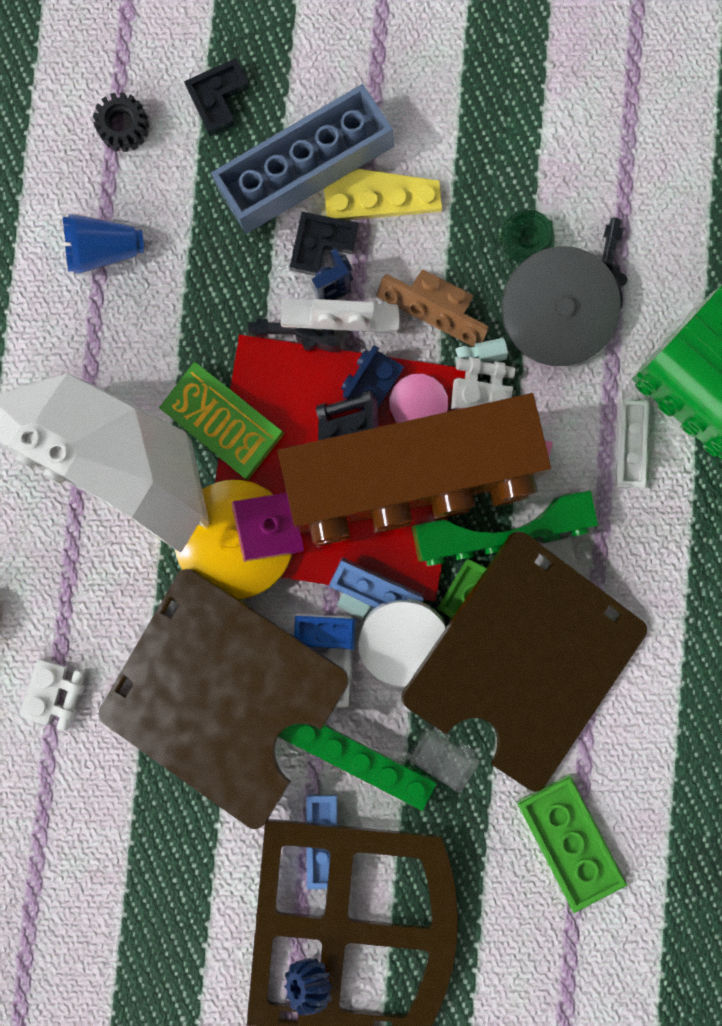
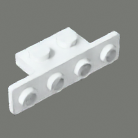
M283 298L281 300V326L397 333L399 330V307L396 304Z

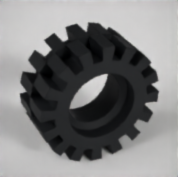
M120 92V98H117L115 93L110 94L112 99L109 101L105 96L101 99L104 105L97 104L95 108L98 113H93L94 127L106 146H111L115 151H118L120 147L123 152H128V146H131L132 150L137 149L135 143L139 142L142 145L145 142L143 136H148L147 128H150L148 117L139 100L136 101L132 95H129L127 98L126 94ZM126 113L132 117V124L128 129L118 132L111 128V121L115 116Z

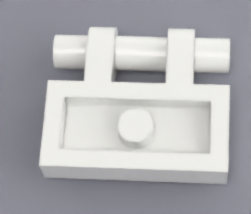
M470 357L469 360L458 358L456 369L466 371L465 379L457 378L453 382L451 409L458 410L512 397L513 387L502 385L503 377L513 379L515 367L505 366V363L497 361L493 364L481 362L479 358ZM478 374L490 375V383L477 381Z
M37 659L19 717L40 724L50 725L53 715L60 717L57 729L68 731L71 721L75 720L77 714L75 707L79 694L82 695L85 688L83 681L86 673L74 670L72 679L68 680L65 679L68 670L67 666ZM61 689L68 691L63 706L57 704Z

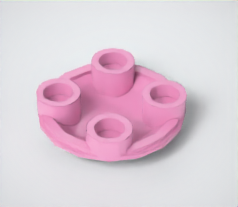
M411 374L401 379L393 387L389 398L390 411L397 423L444 413L448 409V396L443 385L435 378L425 374Z

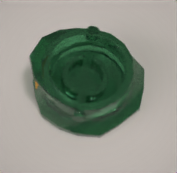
M526 209L506 218L499 240L504 253L511 260L520 264L532 254L554 247L555 233L552 220H548L544 214L536 210Z

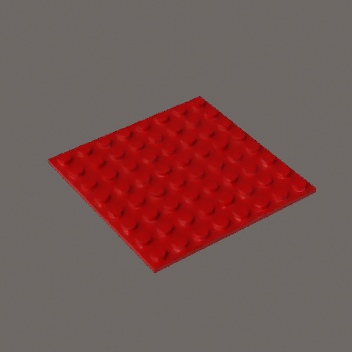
M239 335L230 390L285 434L249 480L245 479L219 457L215 483L226 480H243L262 486L273 495L287 493L277 450L318 441L316 406L322 403L330 405L343 401L342 395L344 391L341 390V387L349 374L352 376L356 374L360 367L356 364L362 353L340 350L339 353L321 350L316 346L314 350L306 351L303 349L302 344ZM389 357L404 366V370L394 386L401 379L411 374L428 375L443 385L448 396L447 412L455 410L451 409L453 382L457 378L465 379L466 371L457 370L453 366ZM393 387L378 409V427L397 423L390 411L389 404ZM355 409L345 413L332 416V420L360 412V410ZM430 505L412 509L413 521L410 522L411 525L399 529L375 533L372 519L348 524L351 539L322 546H316L312 542L311 533L301 534L304 551L292 555L288 568L281 578L329 585L342 557L423 594V600L436 602L441 564L427 566L426 561H418L412 526L444 519L448 521V518L434 520Z

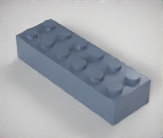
M361 84L211 172L218 191L245 234L395 147L393 128L365 86Z

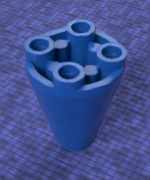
M68 214V217H62L65 242L71 243V246H65L68 272L80 274L136 257L137 253H144L142 229L135 230L132 226L78 214Z

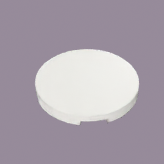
M407 599L382 603L368 614L362 624L359 635L361 659L366 668L379 680L394 686L406 687L445 630V622L432 607L418 600Z

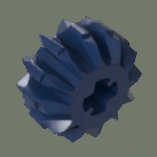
M317 958L296 961L290 964L289 971L285 973L287 983L284 985L287 989L286 999L291 1001V1009L296 1010L299 1015L319 1013L326 1009L327 1002L332 1000L329 992L333 988L329 983L330 974L325 972V964L319 963Z

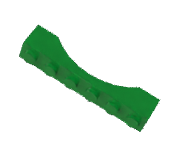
M591 490L554 498L549 506L535 519L507 532H476L456 526L445 519L412 526L418 561H426L427 566L445 563V556L456 555V560L474 557L473 551L485 549L486 554L498 552L508 536L516 531L526 533L533 539L542 537L543 543L561 539L560 533L571 531L572 537L589 534V527L598 526Z
M293 724L284 729L279 735V738L423 811L436 785L434 777L409 764L376 751L326 724L321 730L309 724Z

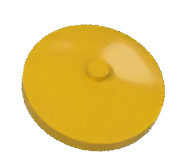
M226 480L203 488L209 525L207 529L200 525L196 527L182 553L175 550L182 570L192 569L237 599L253 597L266 591L282 577L288 568L293 554L243 562L232 502L273 494L262 486L243 480Z

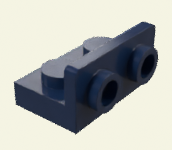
M336 248L330 250L333 268H323L311 279L316 299L337 300L352 292L350 283L353 281V276L350 272L352 267L346 255L340 256Z
M373 345L370 351L366 349L363 351L356 364L360 366L354 376L348 375L341 390L344 391L342 395L343 400L362 395L363 391L373 389L377 397L379 409L404 370V366L379 352V348ZM364 407L358 408V410L364 411Z

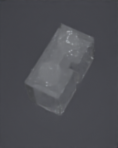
M426 726L408 755L409 761L461 793L480 763L478 758L474 756L477 751L463 742L458 746L449 740L451 736L449 733L445 734L436 727L431 729Z

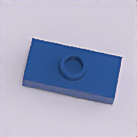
M295 615L294 636L308 646L355 649L356 619Z

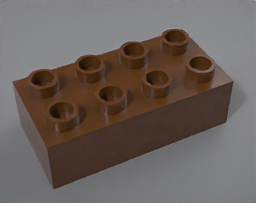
M534 393L277 450L294 527L301 534L311 533L312 542L316 546L351 539L348 524L372 519L375 533L411 525L410 522L413 521L411 510L430 505L434 520L470 512V508L476 507L473 496L488 492L491 493L493 506L529 499V495L538 493L536 480L552 469Z

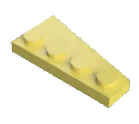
M356 169L324 188L326 216L346 221L442 211L438 180Z

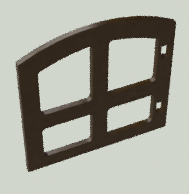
M268 819L264 827L246 1025L374 1026V1020L392 1022V1026H432L446 995L453 970L457 944L458 914L456 890L450 860L442 836ZM283 846L326 849L330 852L326 907L323 915L285 913L277 910L280 858ZM356 853H369L420 859L423 863L428 883L432 923L429 926H417L351 919L348 916L353 856ZM276 936L313 939L321 942L320 963L325 964V972L330 974L329 983L333 986L329 990L332 1000L327 1002L326 1009L310 1015L298 1014V1021L279 1019L280 1011H297L292 1010L289 1003L272 1002L268 998L273 939ZM354 943L415 949L428 952L429 955L424 974L406 1014L343 1009L340 1006L344 950L347 944Z

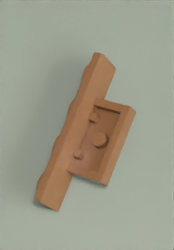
M423 269L412 286L388 274H385L381 280L376 294L379 299L389 304L398 305L399 309L474 347L475 343L483 342L489 327L464 314L474 295Z

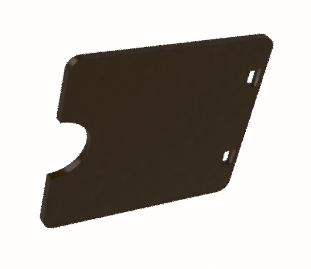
M516 531L508 536L401 694V701L406 708L445 734L456 724L466 719L479 718L488 721L494 728L497 737L496 752L490 764L528 790L537 792L545 787L645 638L647 626L643 620L528 534ZM539 554L551 562L546 570L534 563ZM608 605L620 613L615 621L604 614Z
M184 569L175 577L99 709V718L104 725L250 829H259L266 824L291 782L281 771L276 760L275 746L279 735L288 726L299 723L309 724L320 730L323 729L347 689L350 678L347 671L198 572L192 569ZM174 599L180 605L173 617H170L164 613ZM128 678L134 684L126 696L119 691Z

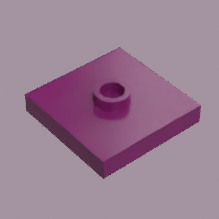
M287 493L232 502L243 562L304 551L301 533L293 524Z

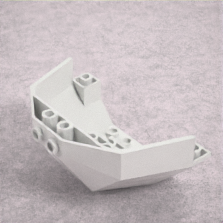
M63 374L0 393V446L17 455L15 460L31 470L38 466L45 470L43 475L53 482L61 485L64 480L113 506L180 553L184 550L198 525L207 529L209 519L193 444L185 431L70 374Z

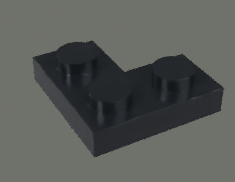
M236 58L184 81L185 87L209 137L235 125L224 99L249 88L248 81Z
M301 212L289 267L290 271L315 276L320 271L324 249L332 250L336 248L338 252L353 255L359 223Z

